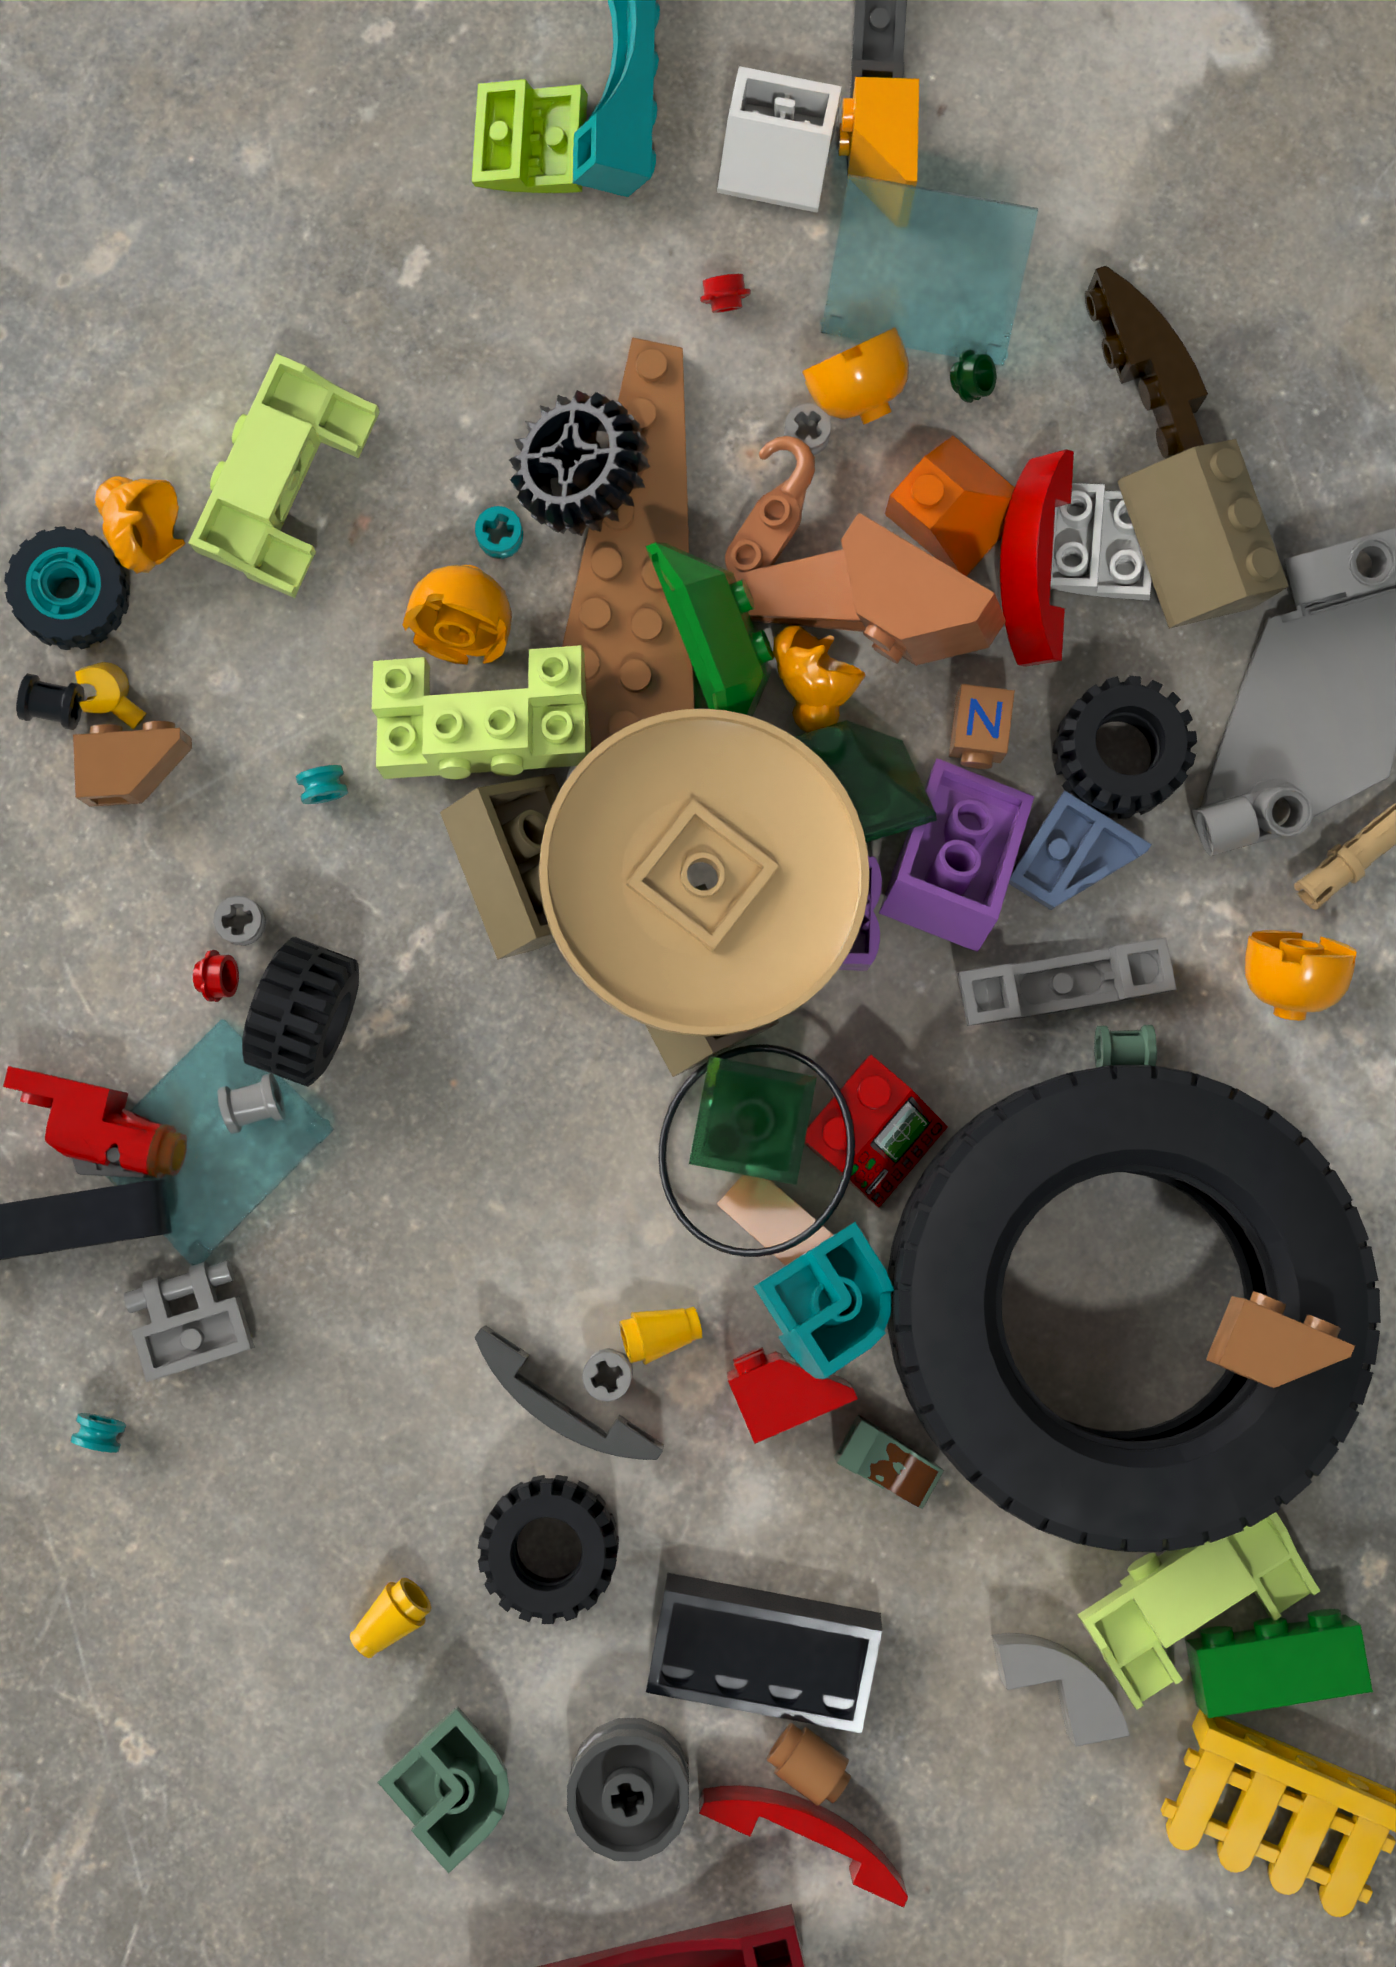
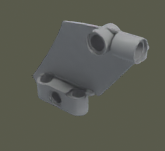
M1396 528L1284 559L1296 610L1266 619L1228 720L1199 808L1192 809L1196 831L1204 850L1209 856L1280 836L1297 835L1309 826L1313 817L1389 778L1396 753ZM1360 551L1366 552L1372 561V570L1368 577L1363 576L1356 567V559ZM1283 797L1290 806V814L1285 823L1279 826L1272 817V808L1274 803Z

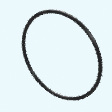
M756 1044L737 1047L715 1056L699 1067L684 1082L671 1102L663 1122L659 1141L658 1161L662 1187L670 1207L678 1220L692 1235L709 1247L720 1252L742 1257L773 1255L793 1248L807 1240L829 1220L837 1209L848 1187L853 1170L855 1133L851 1113L840 1088L833 1078L814 1060L800 1052L778 1045ZM754 1052L777 1053L798 1060L811 1068L825 1081L833 1092L841 1109L846 1127L847 1155L845 1168L832 1201L823 1214L804 1232L784 1243L759 1249L732 1247L722 1244L702 1233L691 1223L678 1205L667 1172L666 1152L668 1134L673 1117L683 1097L692 1085L708 1070L729 1058Z

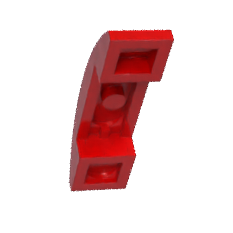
M1068 449L1029 459L1015 485L1005 518L1000 555L1002 609L1006 619L1005 626L1017 665L1023 667L1062 661L1065 608L1050 605L1055 507L1071 504L1074 451Z
M732 1785L703 1789L699 1798V1814L749 1837L759 1816L851 1858L852 1862L849 1866L853 1885L898 1906L905 1907L908 1894L904 1881L894 1865L865 1834L834 1812L820 1805L816 1806L811 1801L799 1796L763 1787Z

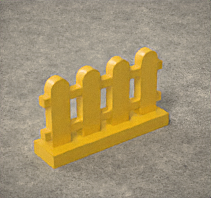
M1199 1709L1192 1728L1200 1749L1196 1751L1188 1747L1183 1759L1184 1764L1191 1768L1177 1800L1173 1801L1165 1798L1160 1809L1162 1815L1168 1818L1166 1832L1170 1843L1179 1850H1191L1199 1844L1203 1833L1219 1840L1217 1854L1221 1865L1226 1870L1234 1873L1246 1870L1251 1865L1254 1856L1269 1861L1267 1873L1270 1882L1277 1892L1284 1895L1298 1892L1306 1878L1320 1883L1318 1895L1324 1910L1334 1917H1343L1351 1913L1357 1900L1368 1904L1373 1893L1370 1885L1365 1884L1380 1851L1391 1854L1396 1844L1393 1835L1388 1834L1390 1830L1396 1832V1791L1226 1717L1208 1718ZM1235 1763L1250 1769V1773L1235 1768ZM1226 1783L1242 1790L1227 1824L1211 1817ZM1286 1786L1301 1791V1795L1286 1790ZM1277 1806H1281L1293 1813L1277 1846L1263 1840V1837ZM1338 1808L1352 1813V1818L1337 1812ZM1331 1828L1344 1835L1328 1868L1314 1862L1328 1829Z

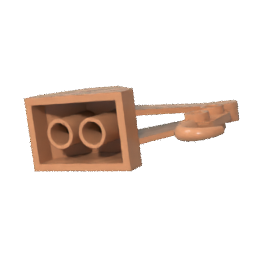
M776 437L765 444L759 452L760 459L766 460L774 452L787 450L795 456L797 463L789 479L758 500L725 554L727 570L733 572L736 581L744 579L752 595L755 609L748 611L752 622L860 631L873 642L871 647L896 664L899 663L902 657L917 666L990 647L1006 622L995 593L861 513L857 514L842 537L843 549L774 565L801 523L806 490L811 484L815 473V457L810 447L801 439L795 437Z

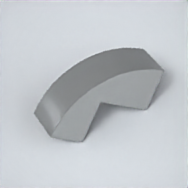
M1022 1633L991 1635L999 1676L1007 1690L1056 1681L1066 1734L1075 1747L1130 1736L1124 1715L1113 1694L1094 1670L1075 1653L1058 1643L1035 1635Z

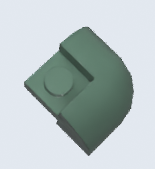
M458 1706L430 1729L377 1782L414 1824L411 1831L448 1874L491 1834L505 1813L510 1792L507 1769L496 1749Z

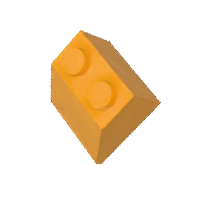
M855 77L853 98H843L842 123L839 126L838 155L848 156L847 176L896 226L908 227L917 185L919 79Z

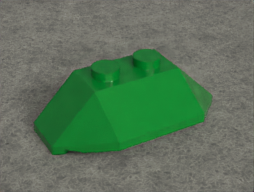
M655 542L647 545V552L657 573L709 709L727 710L753 717L771 675L768 661L774 659V654L764 630L755 631L748 612L755 609L746 582L744 579L736 581L733 572L667 543Z

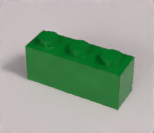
M1321 1609L1309 1612L1307 1614V1621L1287 1624L1286 1618L1280 1617L1276 1621L1272 1618H1264L1253 1622L1254 1629L1233 1632V1628L1230 1626H1214L1199 1631L1200 1638L1185 1640L1196 1706L1208 1718L1373 1692L1361 1624L1345 1614L1341 1615V1610Z

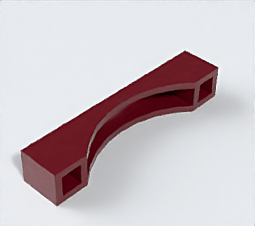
M792 1904L537 1967H806L793 1907Z

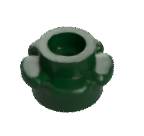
M974 350L963 351L959 357L960 361L954 363L951 368L950 382L953 390L959 394L964 402L972 403L974 400L987 397L993 392L997 379L996 367L992 358L987 354H975Z

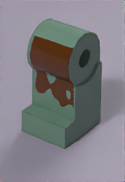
M859 1415L855 1418L834 1456L837 1464L862 1476L882 1489L890 1490L921 1509L924 1508L944 1472L937 1464Z

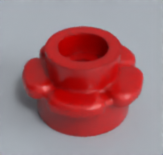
M743 274L715 276L702 281L704 295L700 297V301L705 304H711L712 313L734 311L743 308L742 299L749 296L751 290L745 289Z
M210 950L206 952L205 958L195 964L193 969L194 987L199 993H202L207 1001L219 1002L222 998L232 997L236 993L239 983V971L233 956L220 955L218 951Z

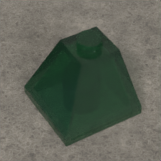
M848 720L796 736L798 740L803 742L825 762L847 791L857 811L866 843L937 821L936 812L903 740Z
M709 1056L689 1164L797 1185L817 1077Z

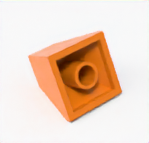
M953 435L925 455L890 494L885 515L936 559L968 576L1002 538L1005 518L1015 487Z

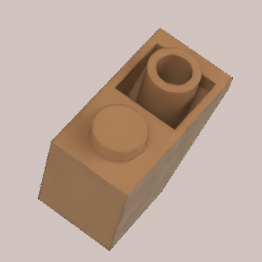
M169 721L143 723V730L123 731V727L119 725L101 724L91 726L90 733L73 734L75 798L89 807L142 804L192 749V738L181 728H175V723Z
M1253 1291L1250 1300L1231 1296L1206 1361L1257 1383L1275 1388L1351 1357L1355 1346L1337 1338L1340 1327L1308 1314L1304 1323L1298 1322L1283 1315L1286 1304Z

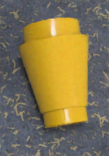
M695 1307L631 1312V1318L619 1321L624 1349L630 1363L642 1360L643 1364L646 1365L692 1343L694 1340L702 1338L701 1324Z
M401 1578L397 1583L389 1582L357 1624V1627L350 1633V1640L353 1646L366 1658H372L378 1652L383 1651L425 1624V1616L431 1611L428 1597L416 1583L408 1578Z

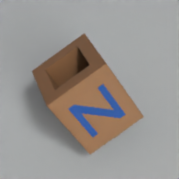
M961 684L955 698L948 757L961 758V765L976 769L992 768L993 762L1001 763L1008 752L1015 690Z

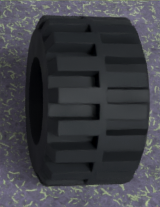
M1129 675L1125 682H1120L1117 676L1106 679L1100 687L1095 684L1086 690L1080 699H1077L1057 729L1059 735L1053 743V753L1058 754V760L1054 763L1056 775L1063 774L1066 779L1062 785L1063 789L1068 793L1074 791L1080 797L1079 800L1089 806L1092 805L1098 808L1097 811L1107 817L1112 813H1118V819L1130 818L1138 812L1142 815L1151 811L1157 805L1163 803L1184 783L1188 777L1186 774L1187 770L1194 765L1196 754L1191 752V748L1197 743L1196 731H1188L1187 725L1193 720L1189 710L1187 709L1180 713L1175 706L1181 699L1174 692L1166 698L1159 693L1163 684L1152 680L1147 686L1141 685V676ZM1124 722L1136 727L1143 733L1151 750L1150 766L1144 773L1138 775L1121 774L1112 770L1103 762L1096 747V733L1103 724Z
M292 937L271 959L252 999L242 1037L244 1063L307 1087L312 1085L329 1066L348 1025L359 986L357 960L297 937Z
M545 1475L533 1477L527 1483L523 1484V1482H520L512 1487L494 1506L484 1523L483 1532L479 1536L478 1549H481V1556L478 1559L480 1573L484 1572L487 1580L484 1584L490 1595L495 1592L501 1600L498 1605L508 1612L510 1608H513L520 1612L519 1619L530 1622L532 1617L542 1618V1624H554L555 1619L564 1617L565 1621L577 1618L579 1611L584 1608L588 1611L597 1603L602 1592L605 1593L615 1570L619 1549V1536L616 1535L614 1516L612 1513H608L605 1508L606 1502L599 1494L597 1496L593 1495L588 1490L589 1486L581 1481L578 1484L567 1481L568 1476L556 1475L555 1478H545ZM551 1517L564 1521L574 1529L581 1541L582 1553L578 1565L572 1572L558 1578H545L534 1574L523 1564L518 1554L517 1541L521 1530L530 1521Z

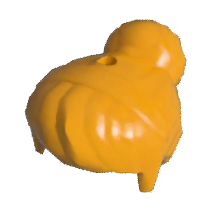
M114 476L104 481L96 490L95 505L103 517L102 530L104 537L123 567L133 570L136 574L141 572L149 573L155 565L164 562L186 544L183 539L173 538L174 524L177 520L179 505L175 488L169 481L143 478L133 481L127 477Z
M789 625L777 634L774 640L773 654L777 662L779 678H782L786 689L796 700L792 715L799 728L808 734H826L836 726L840 716L839 706L844 704L853 695L865 678V672L860 671L854 665L838 661L828 655L827 652L834 641V636L829 635L818 640L803 627Z

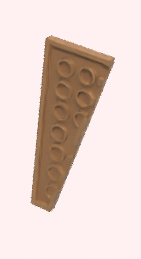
M634 337L631 340L618 402L628 410V415L631 414L640 424L642 429L640 434L646 438L649 446L643 455L648 459L650 468L637 473L643 479L645 488L632 489L629 495L633 499L634 506L622 504L617 509L619 522L611 521L608 517L603 518L601 532L588 529L562 647L581 645L585 653V682L591 733V751L611 735L642 719L666 712L694 709L693 666L646 549L647 545L659 542L667 543L689 553L683 348Z

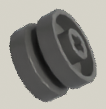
M617 1718L597 1727L580 1744L571 1766L567 1784L568 1815L577 1836L593 1852L614 1861H642L662 1852L680 1834L689 1811L688 1762L680 1743L664 1727L643 1718ZM630 1783L634 1792L624 1791L620 1787L621 1784Z

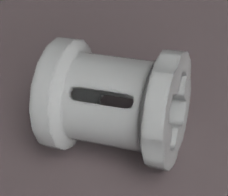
M271 1073L263 1075L259 1083L234 1090L225 1086L217 1091L220 1112L230 1134L240 1133L242 1126L268 1118H273L274 1121L278 1122L286 1117L279 1085Z
M610 1348L599 1350L591 1356L584 1367L582 1379L585 1389L597 1400L606 1402L617 1400L626 1393L630 1386L633 1375L632 1364L624 1353L616 1352ZM606 1360L610 1368L620 1366L622 1373L616 1379L617 1387L610 1389L607 1382L597 1384L594 1376L600 1370L599 1362Z

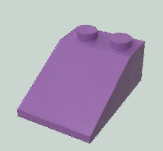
M936 758L891 874L879 914L978 952L999 918L1034 796Z

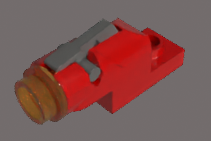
M8 1066L3 1087L22 1091L20 1102L51 1109L46 1126L45 1142L62 1155L71 1157L77 1174L162 1178L165 1174L176 1176L179 1173L187 1152L186 1135L176 1132L175 1127L172 1125L158 1124L126 1110L125 1106L129 1093Z

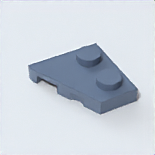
M1064 790L1014 868L1009 884L1052 910L1142 856L1149 850L1152 844Z

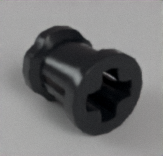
M27 673L23 677L18 690L16 702L17 716L20 720L31 721L33 717L60 722L65 729L74 730L81 718L82 709L79 702L84 701V688L80 684L72 682L68 687L42 682L38 675Z

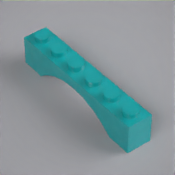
M608 0L613 32L611 70L602 98L589 119L574 133L573 184L629 197L650 180L654 173L656 153L652 149V129L657 118L658 108L656 101L653 100L654 77L659 63V56L654 51L655 28L660 16V6L656 0Z

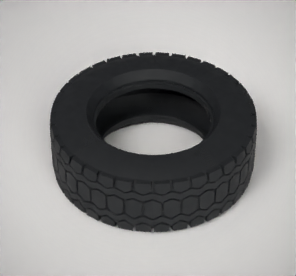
M1108 1065L1066 1073L1016 1091L980 1112L949 1139L922 1173L902 1212L892 1242L887 1271L894 1289L891 1292V1315L887 1323L894 1364L906 1397L928 1436L967 1481L998 1507L1045 1533L1076 1544L1113 1551L1163 1552L1164 1550L1173 1551L1204 1545L1207 1541L1212 1543L1244 1531V1527H1252L1280 1510L1279 1507L1282 1503L1287 1505L1312 1483L1310 1479L1313 1475L1319 1476L1338 1452V1443H1344L1360 1413L1356 1411L1358 1404L1363 1405L1373 1376V1372H1370L1371 1364H1376L1380 1331L1376 1330V1323H1381L1380 1289L1375 1288V1281L1379 1280L1372 1247L1367 1246L1366 1240H1369L1357 1207L1351 1204L1353 1199L1336 1171L1330 1169V1163L1308 1138L1302 1136L1301 1131L1279 1113L1271 1110L1269 1106L1239 1089L1197 1073L1152 1065ZM1125 1172L1147 1176L1164 1182L1188 1195L1217 1223L1231 1245L1238 1263L1244 1299L1250 1300L1253 1291L1286 1304L1283 1315L1298 1322L1304 1323L1308 1314L1341 1328L1337 1338L1355 1347L1351 1357L1275 1388L1257 1383L1226 1369L1210 1392L1193 1407L1171 1420L1152 1427L1130 1431H1106L1084 1427L1059 1417L1044 1405L1026 1384L1016 1367L1006 1341L1002 1320V1290L1005 1271L1012 1251L1026 1226L1039 1210L1057 1195L1077 1183L1099 1175Z

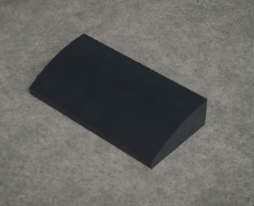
M667 1573L646 1693L862 1733L882 1636L881 1613Z

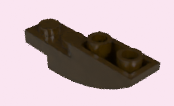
M1107 266L1097 268L1087 291H1085V304L1093 322L1099 321L1105 337L1102 339V351L1106 364L1110 369L1116 368L1121 384L1141 378L1139 381L1141 401L1146 410H1153L1159 427L1156 430V440L1159 450L1165 459L1190 448L1204 445L1193 413L1199 410L1208 392L1185 345L1166 318L1129 281Z

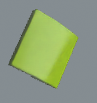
M526 79L478 84L472 183L474 186L509 192H582L581 185L573 184L574 133L586 122L588 93L583 86L577 84L533 89Z

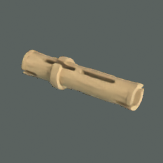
M1396 803L1365 826L1351 840H1348L1342 846L1341 844H1336L1327 852L1328 858L1294 884L1295 890L1299 891L1297 893L1307 906L1317 910L1349 882L1357 883L1365 876V869L1371 863L1396 845Z

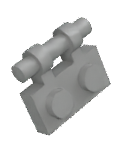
M229 1260L210 1266L206 1261L189 1267L188 1273L163 1280L160 1276L145 1280L141 1288L124 1293V1302L128 1312L134 1313L148 1308L152 1322L151 1324L131 1330L146 1382L255 1348L240 1296L218 1301L216 1286L234 1281L235 1279ZM194 1293L199 1308L172 1317L169 1307L170 1301Z

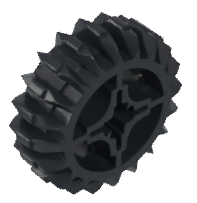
M577 390L572 401L567 397L558 395L556 407L553 410L540 405L542 417L536 423L525 421L529 431L527 437L514 439L517 448L522 451L521 454L509 459L512 468L517 471L510 481L513 483L514 488L519 491L517 498L520 504L541 525L545 524L553 531L562 534L569 530L572 534L582 536L587 526L593 531L601 532L603 518L608 517L611 521L619 522L617 509L622 504L634 506L633 499L629 495L632 489L645 488L643 479L637 473L650 468L648 459L643 455L649 446L646 438L640 434L642 429L639 422L631 414L628 415V410L620 402H615L613 399L610 401L605 395L595 392L590 397L587 393ZM597 431L608 433L609 448L600 447V443L596 440ZM551 478H558V484L562 486L561 497L553 496Z

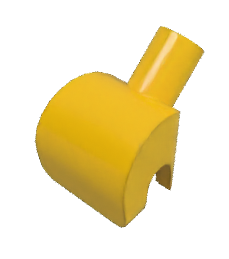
M100 662L75 671L77 684H91L97 691L96 696L87 697V700L79 702L83 712L100 714L112 712L133 730L147 715L146 712L127 698L129 693L128 678L117 665L110 662Z

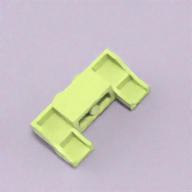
M276 353L248 415L242 414L235 424L232 433V443L234 445L226 462L220 461L212 474L210 481L212 493L188 542L193 550L243 572L247 578L295 598L316 550L312 545L282 532L281 528L320 443L359 458L380 413L378 406L336 386L307 366Z
M581 645L529 649L528 688L430 695V665L425 657L373 661L372 711L377 717L376 768L384 779L440 775L447 779L458 780L469 777L471 773L493 772L501 776H514L522 773L525 769L577 766L591 752V733L585 682V653Z
M1276 1512L1252 1527H1244V1531L1212 1543L1207 1541L1204 1545L1166 1551L1159 1556L1154 1552L1144 1555L1128 1567L1127 1571L1130 1575L1119 1581L1122 1585L1121 1587L1077 1614L1136 1710L1144 1706L1142 1704L1143 1701L1173 1682L1178 1684L1183 1681L1162 1646L1168 1648L1253 1592L1269 1617L1275 1621L1282 1617L1281 1612L1310 1593L1316 1595L1320 1592L1319 1587L1299 1556L1287 1528Z

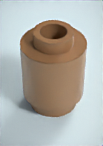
M790 1723L784 1729L766 1758L769 1763L776 1767L774 1774L816 1806H819L825 1799L834 1803L851 1779V1775L845 1771L849 1762L847 1757L809 1728L804 1727L801 1730L793 1723Z

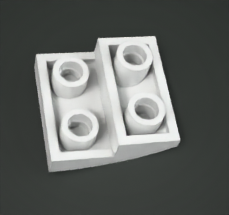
M1072 483L1071 504L1055 507L1050 589L1099 597L1150 600L1151 576L1120 491H1105V484Z

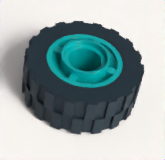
M65 526L55 527V530L46 531L44 529L39 531L29 541L26 539L19 545L21 547L16 555L12 554L8 562L10 568L8 573L5 572L4 582L7 585L5 595L7 602L13 608L12 613L16 619L33 636H36L44 644L49 646L52 644L57 645L63 650H71L74 647L85 649L90 648V645L95 642H103L108 638L107 635L112 630L116 631L121 625L120 620L123 614L127 613L129 607L127 596L130 595V585L125 579L127 574L123 566L103 540L96 535H88L85 530L75 527V530L67 529ZM68 579L79 580V588L72 597L66 599L57 598V589L63 581Z

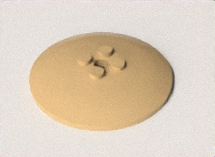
M684 709L648 717L619 730L588 753L572 771L561 787L545 825L539 862L540 893L551 934L561 954L582 982L605 1003L642 1024L662 1031L692 1036L730 1035L768 1025L790 1014L821 990L838 971L856 940L865 914L869 892L868 850L861 822L847 791L825 762L803 742L788 732L749 715L727 710ZM698 862L711 865L717 873V884L709 890L694 888L687 878V870L691 865Z

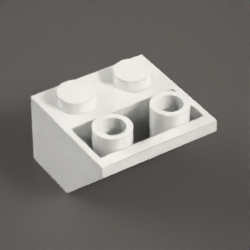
M739 66L728 115L717 193L818 213L838 119L842 86Z

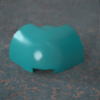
M856 1222L837 1232L753 1286L783 1333L778 1338L795 1361L814 1378L825 1379L871 1349L886 1334L885 1328L891 1315V1292L894 1289L886 1269Z

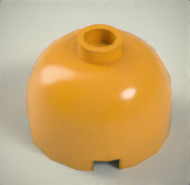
M896 327L807 368L802 373L806 380L805 384L817 406L828 415L839 419L860 416L864 425L892 412L888 402L903 391L909 375V360L903 340L899 336Z
M451 565L434 569L416 584L410 596L402 625L405 631L410 627L415 633L413 643L418 648L436 658L455 664L467 665L469 659L466 655L476 657L485 655L483 664L493 662L503 655L511 629L512 611L505 590L490 575L473 565Z
M1280 930L1254 931L1252 936L1248 937L1245 952V977L1249 989L1262 1002L1274 1006L1273 1014L1275 1016L1288 1020H1305L1307 1012L1326 1010L1338 1003L1348 991L1355 968L1356 949L1342 942L1321 936L1319 943L1302 939L1303 933Z

